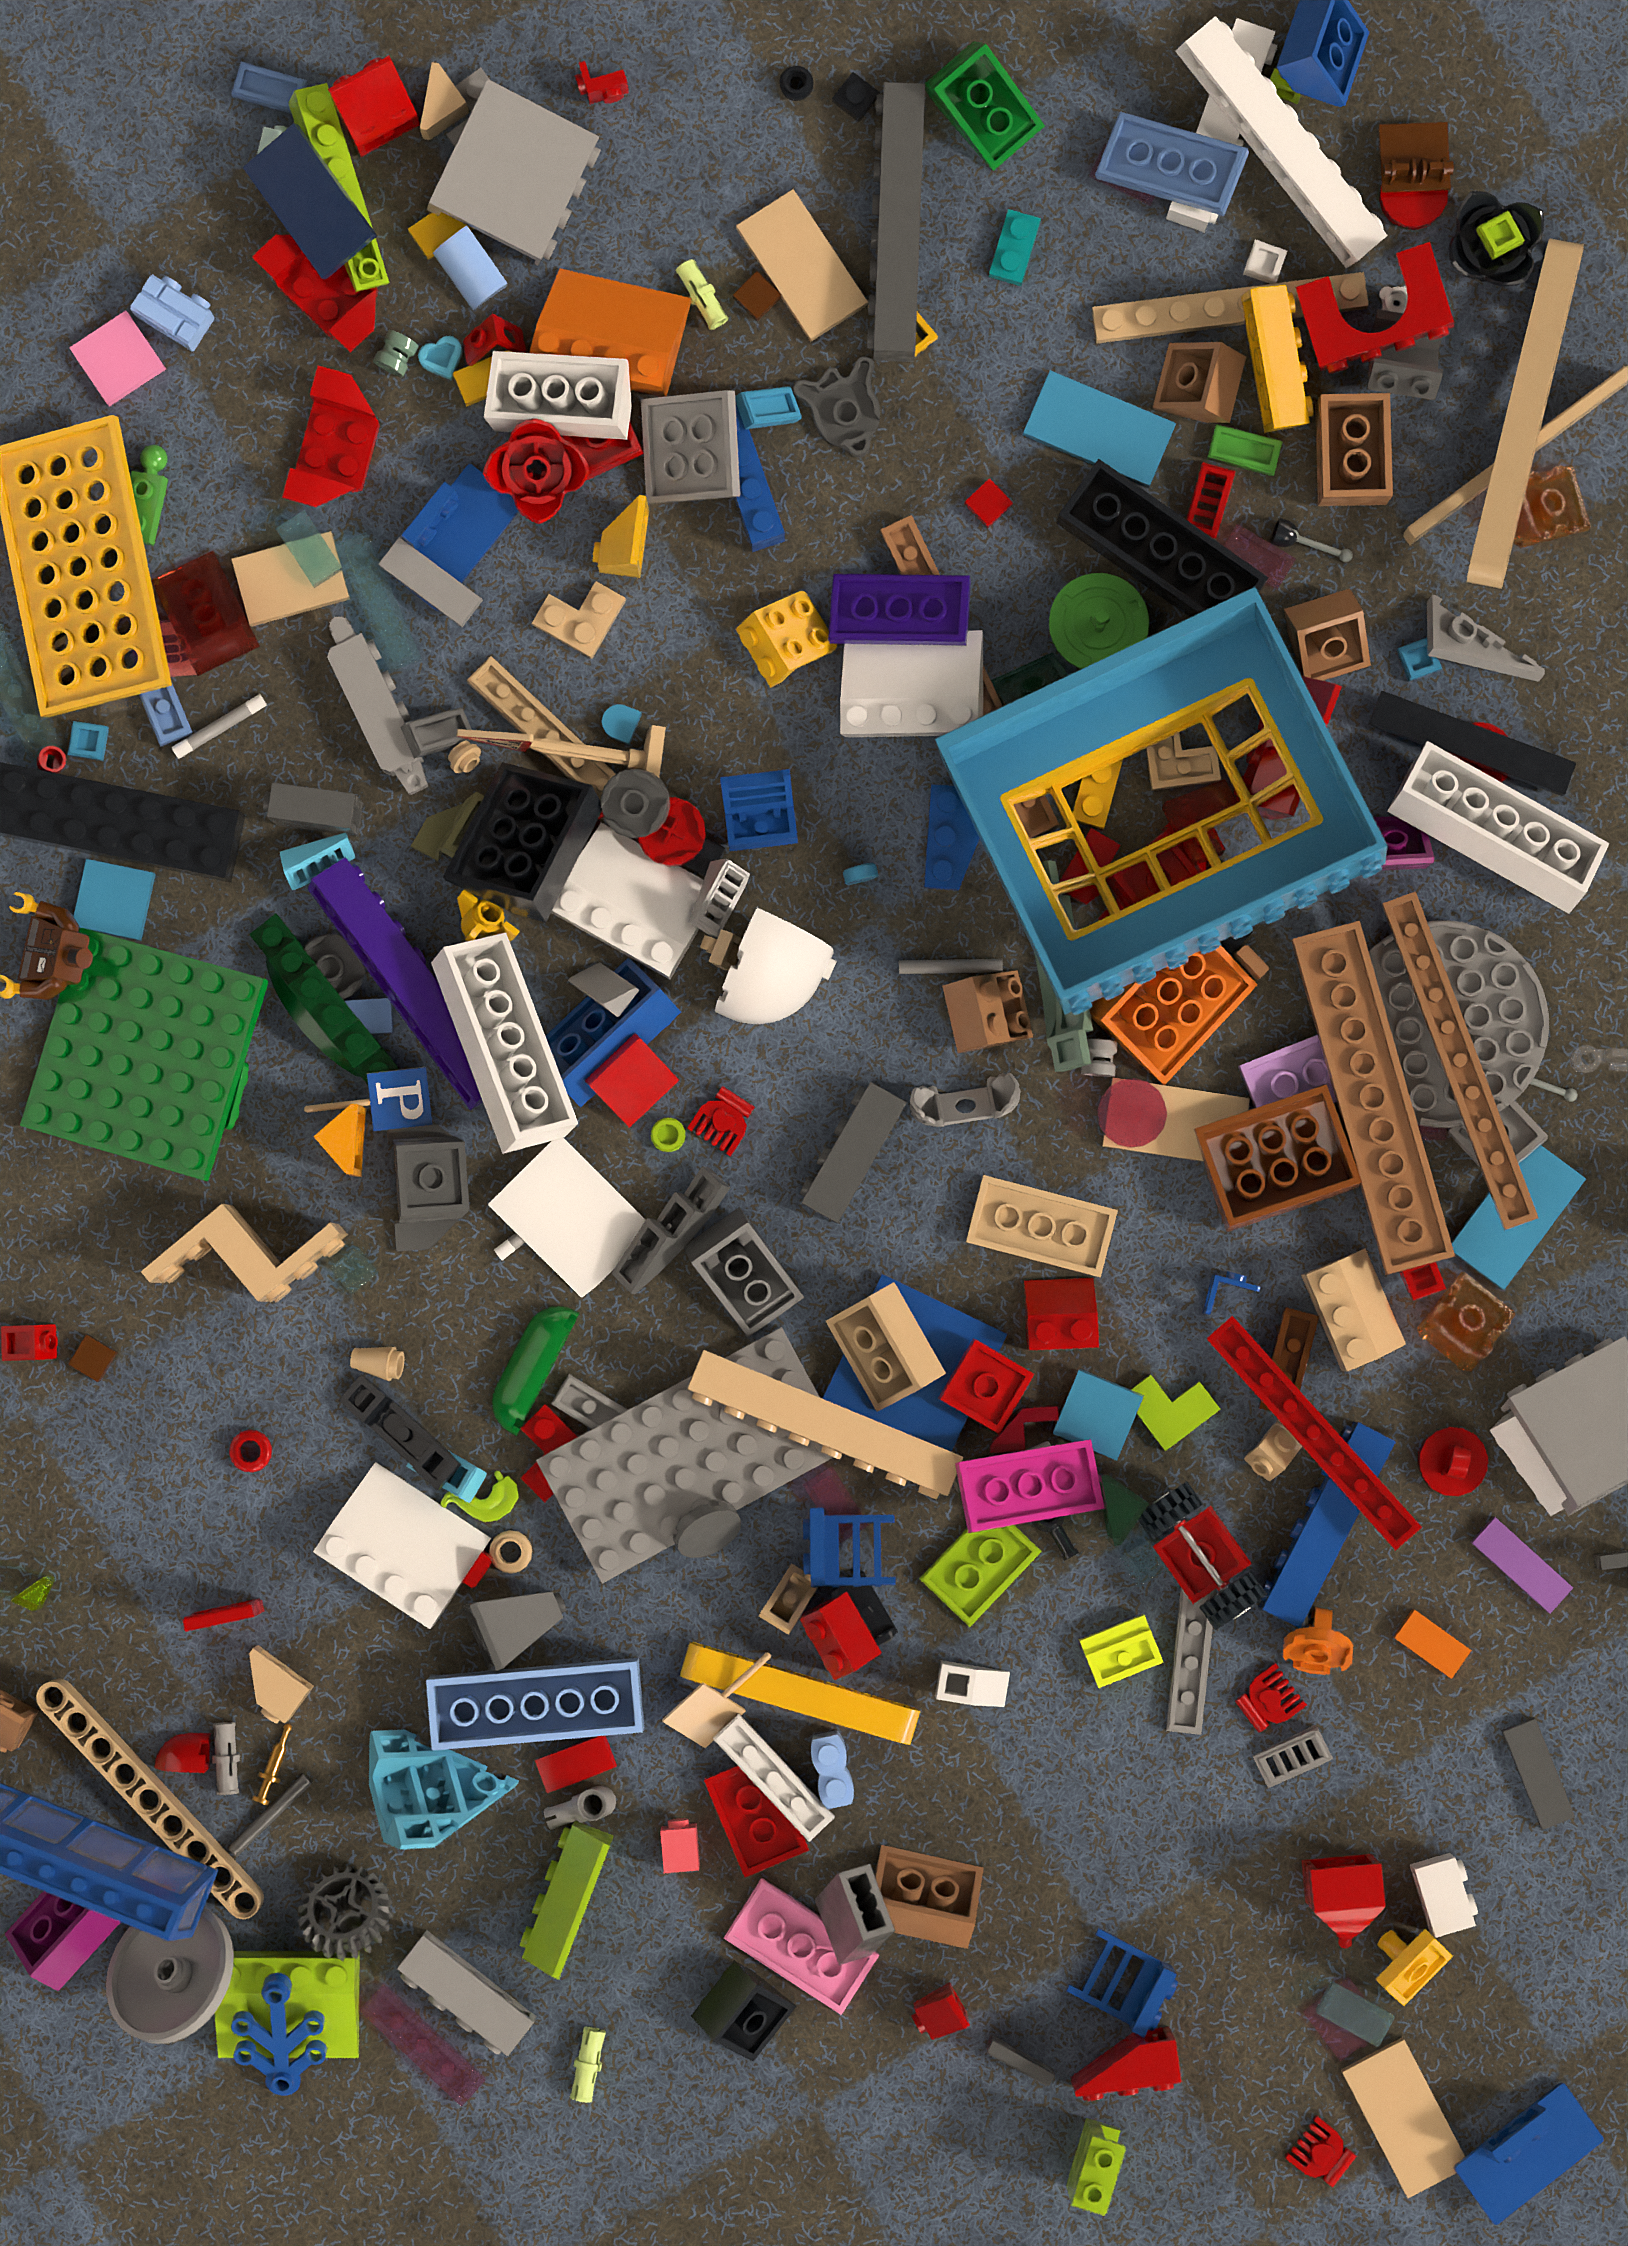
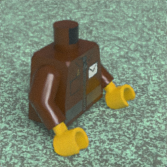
M16 892L14 895L21 896L24 899V906L22 908L9 906L11 911L22 914L34 912L36 914L31 916L20 964L17 980L21 981V983H15L8 977L0 975V982L6 983V988L0 992V997L10 999L15 994H20L21 998L49 1000L64 991L67 985L78 984L81 981L83 969L88 968L93 961L92 952L88 949L90 939L88 935L79 931V924L69 910L44 901L36 903L32 895Z

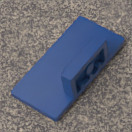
M468 464L451 486L446 482L441 485L401 536L405 542L460 583H463L519 511L511 495L494 490L486 481L483 473L472 464ZM414 593L417 597L423 600L431 608H433L435 611H438L436 608H434L432 605H430L428 602H426L424 599H422L420 596Z
M1559 2083L1455 2164L1454 2170L1490 2221L1498 2225L1601 2144L1604 2138L1564 2083Z

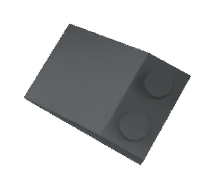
M740 1207L684 1247L692 1265L747 1337L753 1335L805 1298Z

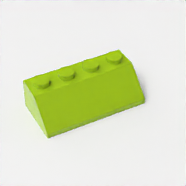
M577 1821L573 1823L571 1829L564 1827L557 1847L563 1849L559 1862L551 1861L544 1879L551 1882L546 1895L539 1893L532 1913L538 1915L533 1928L526 1926L519 1945L525 1948L522 1956L524 1960L556 1979L560 1978L614 1836Z

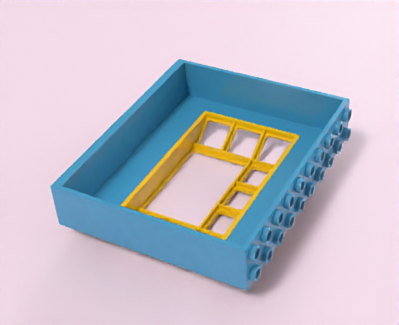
M1256 587L935 739L945 768L1064 1014L1070 1012L1073 1015L1080 1014L1092 1007L1091 1002L1103 996L1105 1000L1112 999L1124 992L1123 987L1135 981L1138 985L1146 983L1157 976L1156 971L1167 966L1169 969L1178 968L1189 961L1188 956L1199 951L1202 954L1212 952L1221 946L1220 941L1231 936L1234 939L1241 938L1253 931L1252 926L1262 921H1265L1266 924L1273 923L1285 916L1284 911L1296 905L1299 909L1305 908L1316 902L1318 895L1328 890L1330 893L1339 892L1350 885L1349 880L1360 875L1363 878L1373 876L1382 870L1381 865L1385 864L1387 844ZM1248 693L1264 724V728L1232 750H1228L1212 717ZM1201 723L1240 802L1115 862L1099 867L1061 789ZM1271 739L1287 770V774L1255 795H1250L1235 765V761ZM1294 784L1310 815V820L1272 839L1257 807ZM1047 794L1052 795L1067 827L1036 838H1029L1013 804ZM1246 813L1262 844L1221 863L1207 835V831ZM1196 837L1211 868L1171 887L1156 855ZM1072 839L1089 873L1052 884L1035 850ZM1145 861L1161 892L1120 911L1106 883V879L1119 871ZM1095 885L1110 916L1085 928L1074 930L1058 895Z

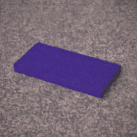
M833 574L828 640L830 644L967 646L971 588L970 575Z

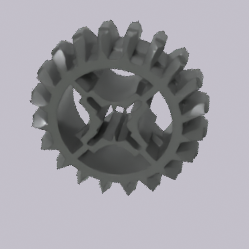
M348 1864L344 1873H340L339 1869L334 1866L333 1875L327 1877L325 1873H320L321 1882L319 1884L309 1882V1888L312 1893H302L301 1899L304 1904L298 1906V1914L301 1917L298 1920V1925L303 1930L302 1935L305 1941L311 1943L315 1952L318 1953L323 1950L324 1956L328 1959L336 1952L338 1959L342 1961L347 1952H351L352 1957L357 1959L359 1955L358 1950L362 1948L366 1952L371 1953L370 1943L372 1941L382 1943V1936L379 1932H389L390 1925L387 1920L393 1919V1911L389 1908L392 1906L393 1901L391 1896L387 1894L386 1884L379 1882L380 1880L374 1872L368 1875L367 1870L361 1866L355 1873L353 1867ZM362 1894H365L372 1900L370 1913L360 1906ZM321 1912L325 1913L330 1919L331 1927L329 1931L319 1926Z

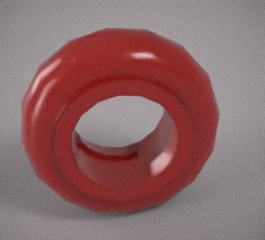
M248 1429L240 1432L233 1438L230 1444L229 1455L231 1462L236 1468L244 1472L254 1473L262 1470L268 1465L272 1457L270 1440L258 1430ZM253 1440L259 1445L261 1451L259 1457L255 1461L250 1462L242 1457L241 1447L243 1443Z

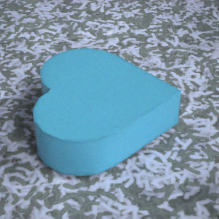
M445 336L439 339L436 344L428 343L422 346L418 353V359L425 370L452 380L453 372L456 371L462 356V346L455 337Z

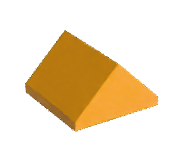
M350 1104L320 1130L314 1138L346 1174L362 1177L366 1108L359 1104Z

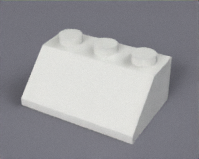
M1510 1411L1490 1429V1432L1495 1437L1497 1444L1512 1461L1517 1472L1532 1489L1539 1503L1552 1516L1564 1509L1561 1503L1567 1497L1516 1416Z

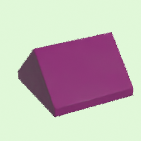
M1396 816L1373 817L1387 844L1385 864L1381 865V871L1424 869L1434 863V854L1428 834Z

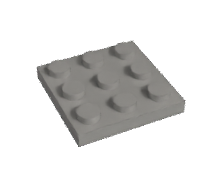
M724 390L641 399L645 487L648 504L740 497L735 391Z

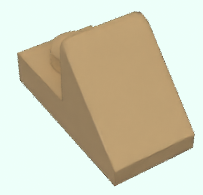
M791 1563L759 1617L789 1635L817 1588H811L810 1574L804 1575L802 1569Z

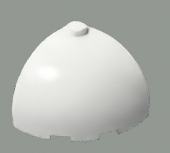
M757 908L738 948L737 956L739 961L736 966L731 965L722 987L724 993L718 998L715 1012L732 1020L748 1024L771 1023L790 1016L803 1007L812 997L822 977L827 980L830 978L837 962L831 959L834 954L833 948L793 924Z

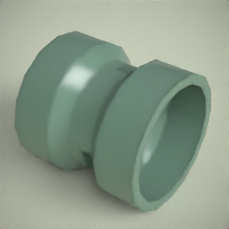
M388 330L383 339L385 345L382 350L377 351L373 362L389 373L398 377H404L408 369L407 361L409 357L415 355L419 346L405 335Z

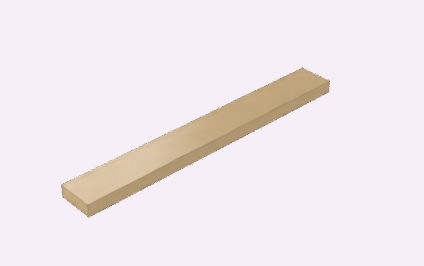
M1628 366L1622 367L1540 429L1535 452L1627 385ZM1494 463L1408 526L1403 533V537L1409 545L1413 544L1487 489Z

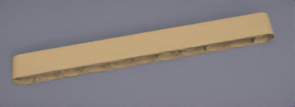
M1549 238L1473 548L1467 583L1502 589L1578 276L1584 244Z

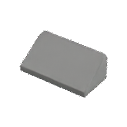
M600 962L568 979L581 992L616 1017L622 1014L639 991L635 986Z

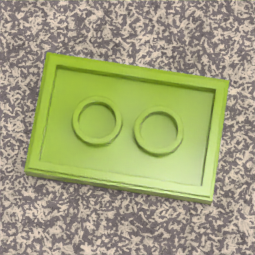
M1015 1525L968 1533L966 1528L919 1579L961 1620L971 1627L1042 1551Z

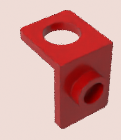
M492 313L464 338L463 346L466 364L473 366L497 344L512 352L526 353L522 329ZM504 329L514 336L516 344L506 337Z

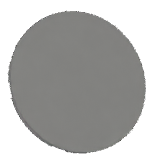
M1450 920L1429 921L1427 923L1497 1109L1500 1112L1524 1092L1533 1080L1542 1062L1549 1034V1014L1543 988L1531 965L1502 937L1489 930L1487 931L1465 922ZM1393 934L1375 945L1369 951V955L1417 1124L1433 1128L1464 1126Z

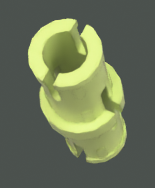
M691 259L681 264L676 269V273L679 274L690 293L691 304L697 305L708 324V328L714 330L726 323L729 318L714 295L716 290L712 284L706 282L696 261Z
M584 2027L579 2056L574 2061L576 2071L570 2094L571 2099H576L579 2102H592L597 2071H601L602 2066L600 2056L606 2033L605 2030H600L599 2032L598 2028Z

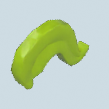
M495 1471L494 1476L498 1483L493 1485L492 1491L487 1498L478 1499L474 1496L473 1500L468 1503L448 1492L442 1498L441 1506L446 1508L448 1503L454 1502L475 1519L482 1522L498 1521L512 1511L519 1499L517 1483L509 1476L504 1478L500 1471Z

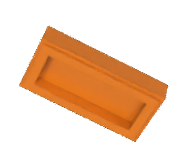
M1414 1609L1411 1610L1393 1636V1638L1451 1679L1472 1651Z

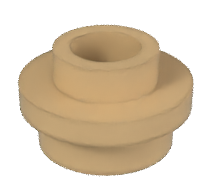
M469 741L459 743L448 755L451 769L455 773L472 771L480 761L481 749Z

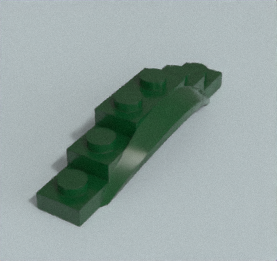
M277 913L249 934L266 955L269 977L285 1009L304 1034L325 1055L351 1074L363 1078L367 1085V1073L400 1070L385 1049L378 1043L329 982Z

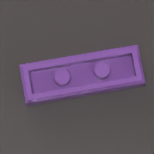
M1492 1517L1470 1542L1549 1614L1573 1589L1569 1583L1496 1517Z

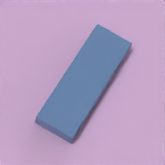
M135 650L127 652L124 657L128 669L133 668L137 664L138 655ZM173 684L169 687L139 694L160 747L192 735V730Z

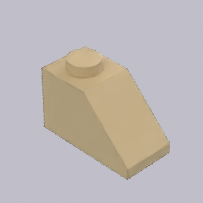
M257 1645L249 1653L256 1703L262 1707L260 1712L274 1723L282 1721L285 1724L291 1719L314 1686Z

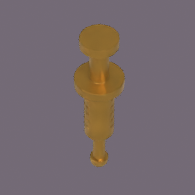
M290 1724L284 1725V1731L279 1744L276 1743L273 1746L264 1773L259 1772L258 1774L264 1780L258 1796L253 1795L252 1797L254 1801L268 1805L270 1801L266 1800L272 1782L279 1783L281 1780L277 1778L287 1751L284 1745L289 1732L292 1730Z

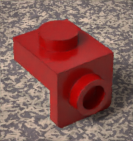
M578 62L580 74L575 75L580 96L587 94L590 104L603 100L606 104L615 103L621 100L624 94L629 93L624 69L590 79L586 62Z

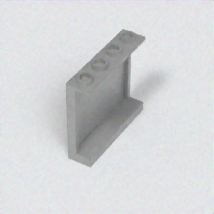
M487 79L428 203L427 210L438 216L442 212L535 259L534 265L539 266L542 257L547 260L550 259L558 242L552 239L556 228L564 229L572 211L566 207L571 196L578 199L587 181L581 178L585 166L593 168L601 151V149L595 147L599 136Z
M1625 1336L1615 1342L1611 1338L1600 1342L1593 1348L1595 1352L1587 1357L1583 1353L1572 1357L1564 1363L1566 1368L1557 1373L1554 1368L1542 1373L1536 1378L1538 1383L1528 1388L1525 1384L1517 1386L1507 1393L1509 1399L1501 1407L1503 1412L1509 1409L1512 1410L1567 1498L1561 1505L1568 1516L1628 1484V1340Z

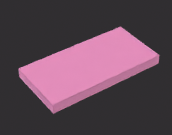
M764 1878L760 1879L724 1936L725 1940L840 2015H842L879 1957V1953L875 1951L871 1956L839 1965L821 1916Z

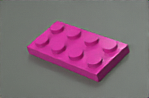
M1091 1439L963 1461L955 1464L968 1533L1105 1508Z

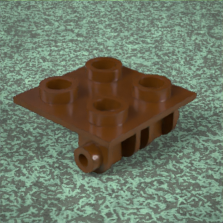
M1447 122L1379 125L1382 193L1451 190L1450 175H1453L1454 163L1449 160Z

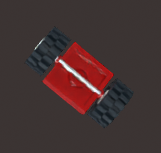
M1186 1481L1175 1490L1152 1503V1506L1140 1513L1136 1518L1151 1540L1173 1525H1176L1173 1527L1174 1532L1152 1547L1192 1604H1195L1215 1589L1217 1591L1222 1590L1199 1607L1213 1628L1217 1630L1249 1610L1250 1606L1266 1596L1267 1593L1251 1571L1232 1584L1228 1581L1252 1563L1211 1506L1188 1522L1186 1520L1181 1521L1203 1505L1188 1481Z

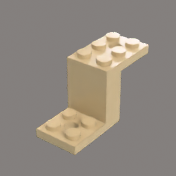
M221 1204L144 1268L141 1273L151 1283H165L167 1281L170 1284L185 1272L182 1266L187 1261L201 1259L213 1247L258 1302H278L292 1290L289 1286L292 1281L300 1278L304 1280L318 1268L315 1263L322 1256L330 1258L343 1248L345 1243L342 1239L348 1234L339 1224L329 1223L281 1263L233 1205Z

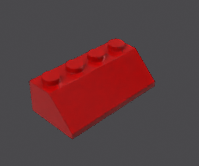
M1301 676L1327 726L1342 686ZM1261 719L1258 725L1259 731H1261L1264 728V724ZM1271 739L1247 754L1246 762L1249 764L1245 775L1241 777L1250 795H1255L1287 774V770ZM1292 784L1269 800L1258 805L1257 809L1262 817L1270 820L1294 817L1300 796L1294 784ZM1238 795L1235 799L1234 805L1240 802Z

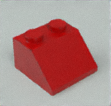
M1094 1278L1024 1281L1027 1350L1099 1348L1098 1311Z
M848 1592L803 1612L799 1618L807 1636L814 1644L823 1660L825 1668L829 1671L834 1681L855 1672L882 1653Z

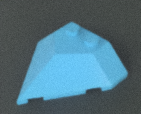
M405 1729L377 1730L370 1733L369 1788L383 1842L398 1849L435 1847L516 1787L519 1780L508 1775L505 1780H500L495 1775L486 1772L488 1766L450 1749L432 1751V1748L414 1741L417 1735Z

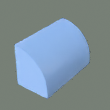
M467 225L433 252V255L472 310L507 286L506 280Z

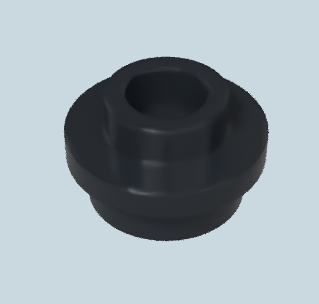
M802 66L789 67L780 77V90L790 100H804L813 90V77ZM799 79L802 81L803 86L800 89H793L790 86L791 81Z

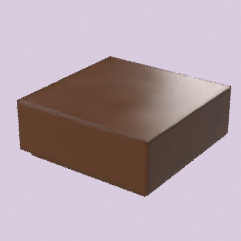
M756 271L733 294V299L758 321L781 299V294Z
M86 1334L68 1365L96 1382H100L118 1352Z

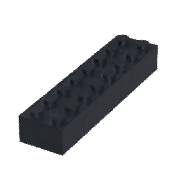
M0 762V836L232 882L245 821V815L241 811Z

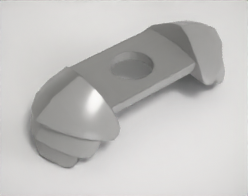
M1001 1073L997 1077H989L987 1079V1087L939 1094L936 1086L928 1088L925 1086L915 1087L910 1098L911 1115L916 1121L932 1127H944V1125L990 1118L996 1119L1012 1112L1019 1103L1021 1090L1018 1081L1011 1073ZM963 1099H969L976 1104V1107L970 1113H961L956 1109V1104Z

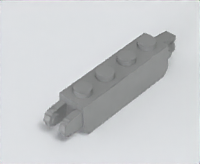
M334 616L331 622H329V630L332 631L331 634L336 645L330 648L327 656L381 770L385 774L397 776L409 795L415 794L427 788L428 783L421 764L425 762L423 757L414 759L401 730V726L411 720V717L403 701L396 703L391 691L397 688L388 670L381 672L376 660L382 657L374 640L372 639L367 642L362 633L355 634L346 618Z

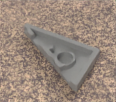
M1432 594L1427 601L1428 656L1537 682L1544 676L1545 669L1540 667L1536 661L1526 654L1520 659L1503 647L1506 642L1484 626L1477 625L1463 612L1459 617L1440 605L1442 598Z

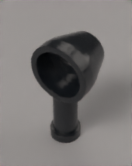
M1065 1516L1056 1517L1050 1522H1045L1044 1520L1032 1522L1038 1530L1050 1532L1062 1553L1061 1557L1064 1561L1079 1553L1062 1527Z

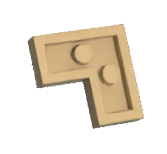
M597 581L579 610L548 594L532 625L592 659L623 607L626 598Z
M1177 733L1145 748L1151 791L1220 782L1221 780L1218 755L1213 746L1182 750L1180 734Z

